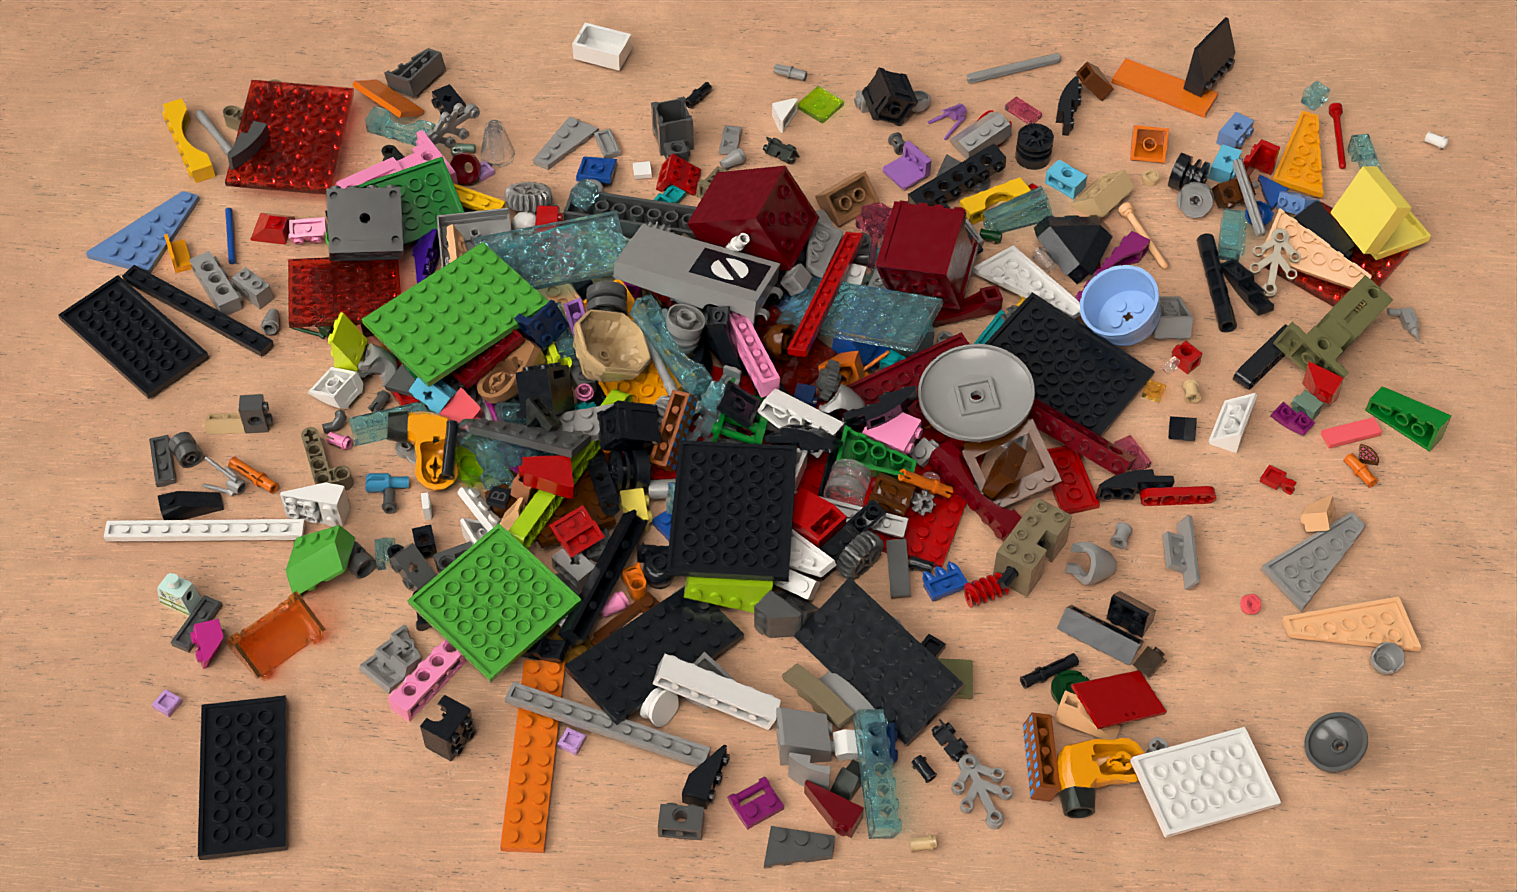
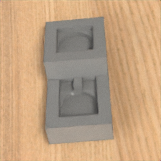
M724 126L719 154H729L734 148H738L742 127Z

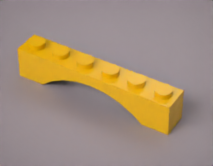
M180 98L162 104L164 111L161 112L165 122L168 121L166 124L169 132H173L171 136L174 144L178 143L176 147L179 155L183 154L181 159L184 166L188 165L186 170L189 178L193 177L195 183L216 177L208 154L193 147L185 138L190 117L183 99Z

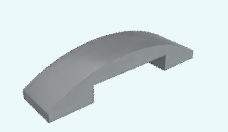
M829 671L819 679L855 713L853 718L857 721V726L863 732L866 724L886 726L881 721L880 715L865 697L841 676Z

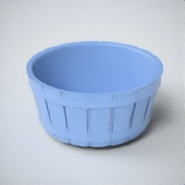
M1119 265L1106 269L1090 280L1081 295L1080 313L1082 319L1094 333L1113 345L1129 346L1137 342L1139 343L1145 340L1146 337H1149L1158 325L1161 315L1159 290L1154 278L1140 267ZM1130 313L1133 318L1126 321L1123 316Z

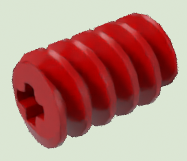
M996 572L993 575H987L986 578L981 577L979 581L973 580L972 583H965L964 596L968 606L973 608V601L979 606L981 604L980 599L987 603V596L993 601L995 600V594L1002 598V591L1009 595V587L1001 589L1000 585L997 584L1002 574Z

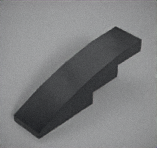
M1236 259L1220 263L1224 276L1251 310L1258 316L1274 311V304L1264 296V289L1254 282V274Z
M700 338L698 347L693 351L694 356L688 360L704 386L711 375L713 361L709 349L702 338Z
M543 636L521 657L563 663L570 645L567 641L549 640L546 636Z

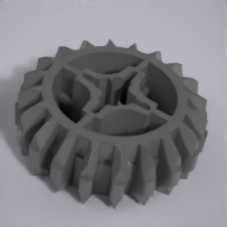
M869 530L857 535L842 550L843 552L839 555V559L836 562V568L840 575L846 579L850 577L852 580L863 575L873 567L878 557L881 556L884 546L883 541L876 533L874 534Z

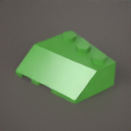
M338 525L300 536L294 541L285 570L294 599L301 598V593L306 590L311 592L316 589V585L321 581L328 582L346 571L355 537L342 526Z

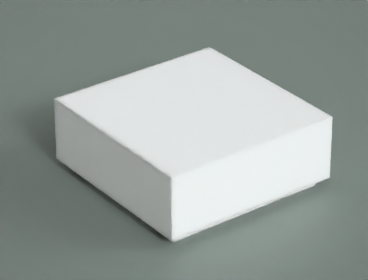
M650 161L633 163L634 179L652 178Z
M428 492L421 493L424 519L431 520L432 507L430 495Z

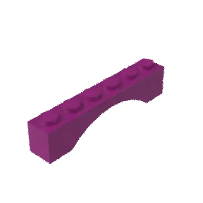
M1131 231L1128 236L1122 238L1119 247L1116 246L1113 249L1110 258L1107 257L1104 260L1101 269L1098 268L1093 277L1114 266L1139 263L1148 252L1150 239ZM1088 280V281L1086 282V284H1085V286H1084V289H1085V287L1087 286V284L1090 282V280ZM1083 290L1079 291L1075 297L1079 302L1082 298Z

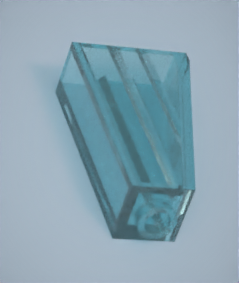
M1040 186L983 212L985 220L982 222L986 230L997 231L998 229L999 232L1005 233L1036 225L1046 216L1053 215L1049 199Z

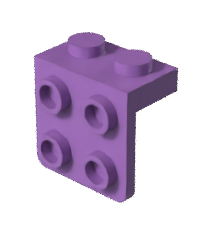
M907 141L903 145V156L884 166L883 173L901 189L905 190L930 175L931 160L917 146Z

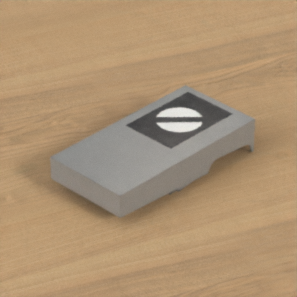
M645 225L640 226L614 263L613 278L670 297V300L679 304H688L702 309L706 304H713L719 307L729 306L730 311L744 315L753 326L756 316L763 315L766 320L770 317L769 311L762 308L769 295L775 293L779 296V299L783 295L780 288L774 287L778 281L780 263Z

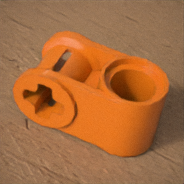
M636 562L633 566L623 568L620 574L622 582L626 586L630 598L636 601L647 593V583L639 562Z

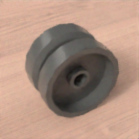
M601 281L587 288V311L592 309L619 312L627 316V289L624 285L613 281Z

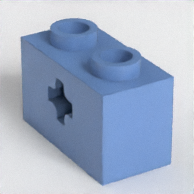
M1235 112L1219 131L1216 144L1220 146L1224 144L1236 149L1242 147L1246 138L1251 137L1254 128H1252L1254 120Z

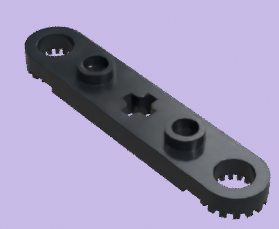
M599 449L595 457L587 462L589 463L587 468L602 512L605 515H614L620 511L621 504L603 451ZM609 504H614V506H612L613 508H607V506Z

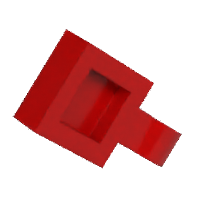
M1270 464L1259 481L1275 490L1281 487L1289 495H1292L1295 491L1294 486L1297 483L1292 479L1286 478V472Z

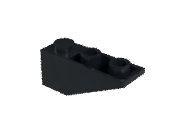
M727 745L721 746L688 775L682 791V803L698 805L706 810L709 802L713 803L716 795L715 786L716 784L720 785L723 776L721 770L723 766H727L730 754H727Z

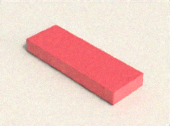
M1374 417L1321 431V436L1328 448L1381 436L1382 430Z

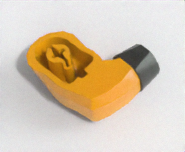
M425 411L388 412L387 440L400 443L409 442L415 446V475L418 482L427 490L434 492L443 491L453 484L458 476L457 442L453 469L455 478L453 480L439 478V474L442 472L446 421L450 420L449 417Z
M1118 738L1114 740L1092 739L1066 745L1057 756L1060 783L1059 796L1064 815L1069 818H1085L1095 813L1096 800L1094 788L1139 781L1130 761L1134 756L1145 754L1139 744L1129 738Z

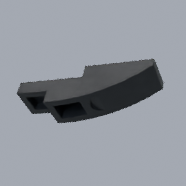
M1075 76L1066 85L1059 99L1056 123H1062V135L1069 136L1070 129H1073L1074 119H1071V117L1077 111V105H1081V95L1078 94H1081L1082 84L1079 83V76Z
M906 386L897 391L885 392L878 396L879 403L868 404L866 407L851 409L843 413L844 424L850 428L865 424L867 430L889 422L903 413L917 399L916 386Z
M788 424L780 427V432H773L764 436L765 443H772V445H784V443H789V446L799 445L800 450H807L808 453H816L819 450L831 453L836 452L837 448L843 446V441L834 435L806 425Z
M1153 469L1125 472L1099 484L1095 498L1104 500L1134 499L1136 493H1140L1147 488L1173 487L1175 483L1174 476H1156Z
M872 499L819 549L837 562L839 555L842 554V550L847 547V544L862 532L871 531L887 512Z

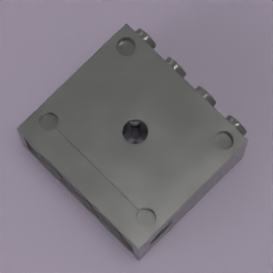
M369 185L367 188H360L359 186H349L348 188L331 186L330 189H326L330 262L403 260L400 187H396V185H386L383 188H378L376 185Z

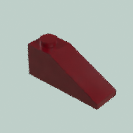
M806 780L804 783V794L837 834L852 838L863 819L864 807Z

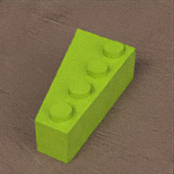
M686 577L684 598L754 613V606L772 590L773 581Z

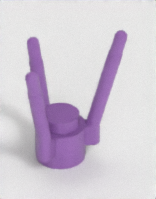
M961 103L942 110L944 114L928 121V124H931L947 116H950L953 120H958L946 134L944 140H947L960 123L965 121L964 116L967 114V109Z

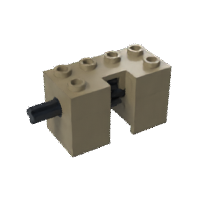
M1038 497L997 550L993 574L996 572L1002 574L997 581L1001 589L1009 587L1025 597L1030 594L1042 577L1046 557L1052 563L1067 543L1072 515Z

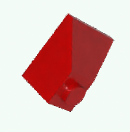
M260 213L250 238L251 241L286 245L290 234L289 220H295V216Z
M1309 361L1302 384L1319 401L1332 404L1339 397L1344 378Z

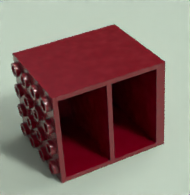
M786 165L717 172L687 225L699 241L726 248L732 238L739 236L741 233H746L749 236V242L738 252L780 263L779 271H789L793 268L820 217Z

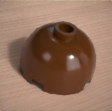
M778 323L773 325L764 335L765 348L772 358L782 361L792 359V357H789L787 349L796 333L794 331L795 325Z

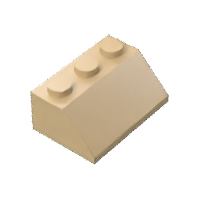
M1125 170L1104 174L1070 204L1088 217L1090 215H1097L1099 218H1104L1109 214L1108 211L1117 207L1120 204L1119 201L1130 195L1129 192L1135 187Z

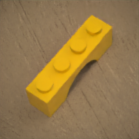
M1019 177L970 197H965L960 200L959 207L966 210L967 219L974 225L984 221L986 209L997 202H1009L1014 209L1030 203L1031 190L1022 178Z

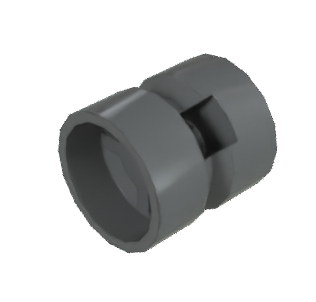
M180 432L170 439L169 447L183 468H191L201 462L203 452L196 445L195 439L189 432Z
M355 541L347 568L349 567L350 572L356 578L361 579L368 576L374 570L376 560Z

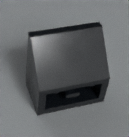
M1119 591L1111 597L1106 619L1112 624L1128 630L1129 633L1142 638L1152 624L1156 610Z

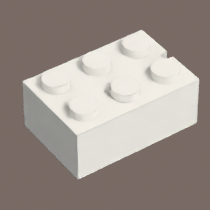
M584 23L572 43L573 59L620 71L632 50L631 34Z

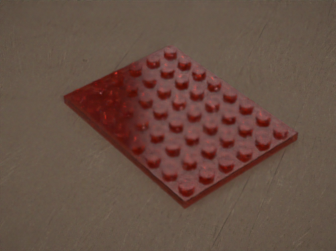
M251 80L236 140L240 132L248 133L253 121L267 124L269 137L251 159L234 170L230 169V166L228 167L225 185L228 187L327 195L326 189H330L334 185L354 97V88Z

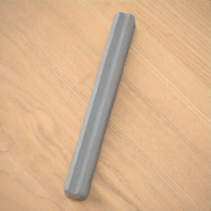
M1235 159L1233 167L1257 237L1264 236L1266 229L1243 160Z

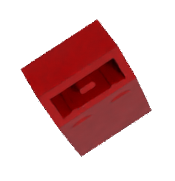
M804 488L794 495L792 529L817 548H821L845 526L847 516L833 503Z

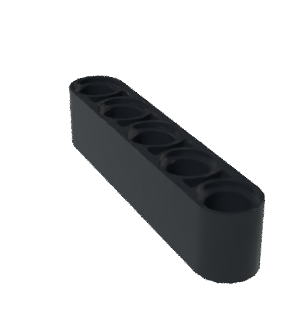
M1283 325L1236 371L1233 376L1235 382L1250 390L1285 356L1273 342L1288 325Z

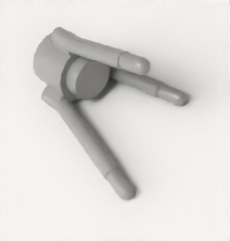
M205 457L206 461L228 477L226 482L228 489L209 484H203V487L227 493L232 497L234 494L241 495L247 487L246 481L241 479L229 467L224 469L209 457Z

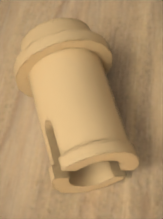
M928 834V836L909 838L911 852L926 849L933 851V848H937L935 835Z

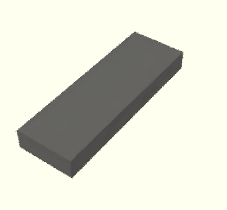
M169 435L149 439L157 487L176 483L172 451L169 447Z
M906 539L886 540L891 599L911 597Z
M204 595L172 639V646L190 653L195 644H192L190 637L194 624L213 620L222 608V602Z

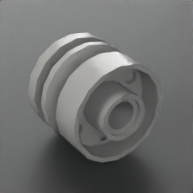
M681 303L671 306L667 311L662 330L660 331L662 345L674 353L688 354L693 352L698 345L700 335L705 326L703 313L696 307Z

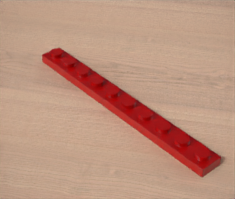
M845 232L787 349L788 355L807 357L864 240L863 233Z

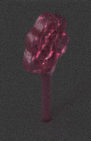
M880 202L862 206L855 223L858 229L868 231L871 237L868 268L870 269L875 267L878 240L885 234L892 208Z

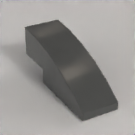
M253 121L248 133L240 132L228 156L230 169L234 170L241 166L260 150L269 137L267 124Z

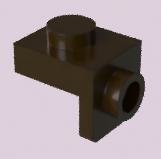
M1147 646L1133 663V666L1148 678H1151L1161 664L1167 662L1163 658L1165 653L1156 646L1154 649Z

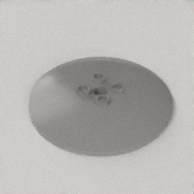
M986 344L963 345L942 353L924 370L918 387L919 405L928 422L938 431L951 438L970 442L997 439L1015 430L1029 415L1035 396L1033 378L1026 365L1007 350ZM974 395L981 396L979 400H974L971 397Z

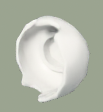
M520 212L516 214L512 222V228L515 233L521 236H532L535 231L536 215L533 212Z

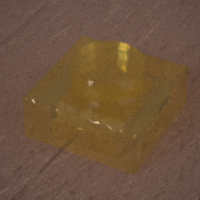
M1149 379L1142 392V397L1160 403L1166 385Z

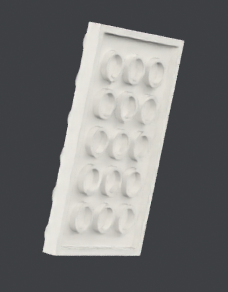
M1245 727L1134 756L1130 760L1165 838L1274 808L1281 804Z

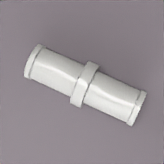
M741 233L739 236L732 238L726 248L732 251H741L749 242V236L746 233Z

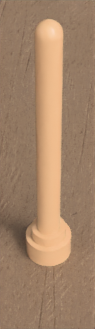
M1127 202L1121 205L1118 211L1122 217L1129 219L1138 234L1150 239L1135 217L1134 208L1131 203ZM1150 239V252L1160 267L1166 269L1168 267L1167 262Z

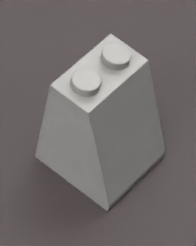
M782 707L776 708V732L780 766L789 765V753L810 755L811 763L831 761V753H835L834 740L830 741L829 735L832 734V723L827 722V714Z

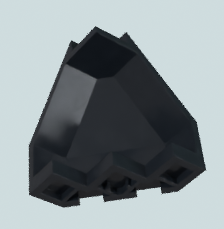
M1066 215L1064 217L1046 216L1034 227L1037 239L1066 276L1068 275L1076 284L1080 283L1089 274L1092 275L1113 237L1109 227L1097 215H1090L1089 217H1079V215Z
M708 306L703 312L705 326L700 337L723 367L725 365L736 367L742 371V374L749 375L728 332L730 307Z

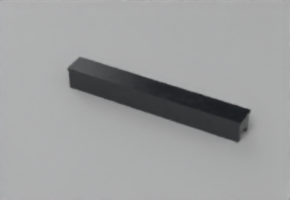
M635 509L623 513L579 594L582 601L568 614L558 633L571 647L585 642L648 523L646 519L642 520L636 515L637 511Z

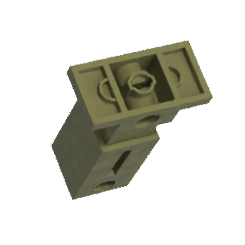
M1365 275L1307 334L1292 321L1273 344L1304 372H1306L1307 364L1310 361L1345 378L1349 372L1335 359L1378 317L1393 299Z

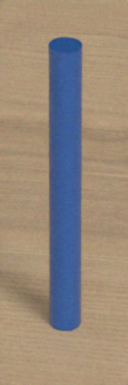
M226 208L229 264H235L232 208Z

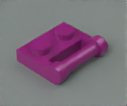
M765 776L760 778L759 782L743 791L727 796L730 805L747 830L784 810L783 803ZM762 789L765 794L743 806L739 803Z

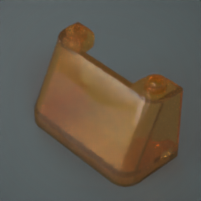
M295 591L288 596L287 600L281 602L278 607L246 629H242L240 634L236 632L230 636L226 644L257 680L260 678L265 680L273 674L272 670L305 646L311 642L316 644L324 638L322 634L326 629L300 594Z

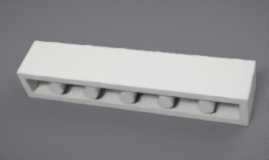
M664 654L661 659L653 684L767 730L775 722L776 708L780 706L781 702L780 699L775 698L771 694L762 693L753 687L742 685L733 679H727L713 671H707L693 663H687L667 654Z

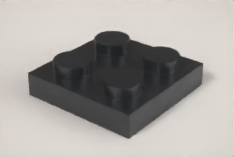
M729 380L725 384L716 409L739 425L749 429L752 426L761 400Z

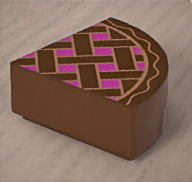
M1360 444L1358 459L1362 463L1378 466L1379 457L1371 447Z

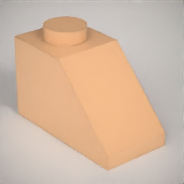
M1333 495L1305 506L1304 512L1301 513V524L1305 525L1306 532L1330 530L1336 514Z

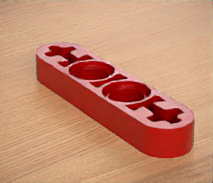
M1212 486L1147 488L1139 493L1141 504L1144 506L1210 504L1217 499L1215 488Z

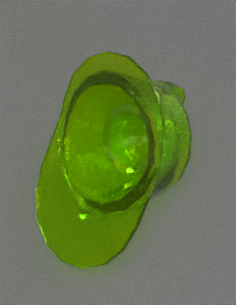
M466 444L457 445L455 450V460L458 464L457 477L467 484L469 488L474 487L478 482L486 481L489 477V472L477 452Z

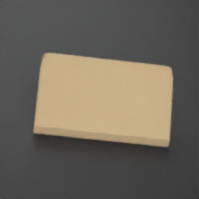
M239 413L208 414L204 421L206 434L208 435L244 432Z

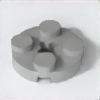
M1200 182L1185 184L1177 197L1179 209L1191 218L1204 216L1210 211L1214 201L1211 188ZM1197 196L1200 199V201H1198L1197 204H1194V201H1192L1190 198Z

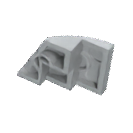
M405 624L391 633L390 639L376 648L375 654L361 663L359 667L362 673L388 694L404 681L421 659L413 639H410L407 632L408 628Z

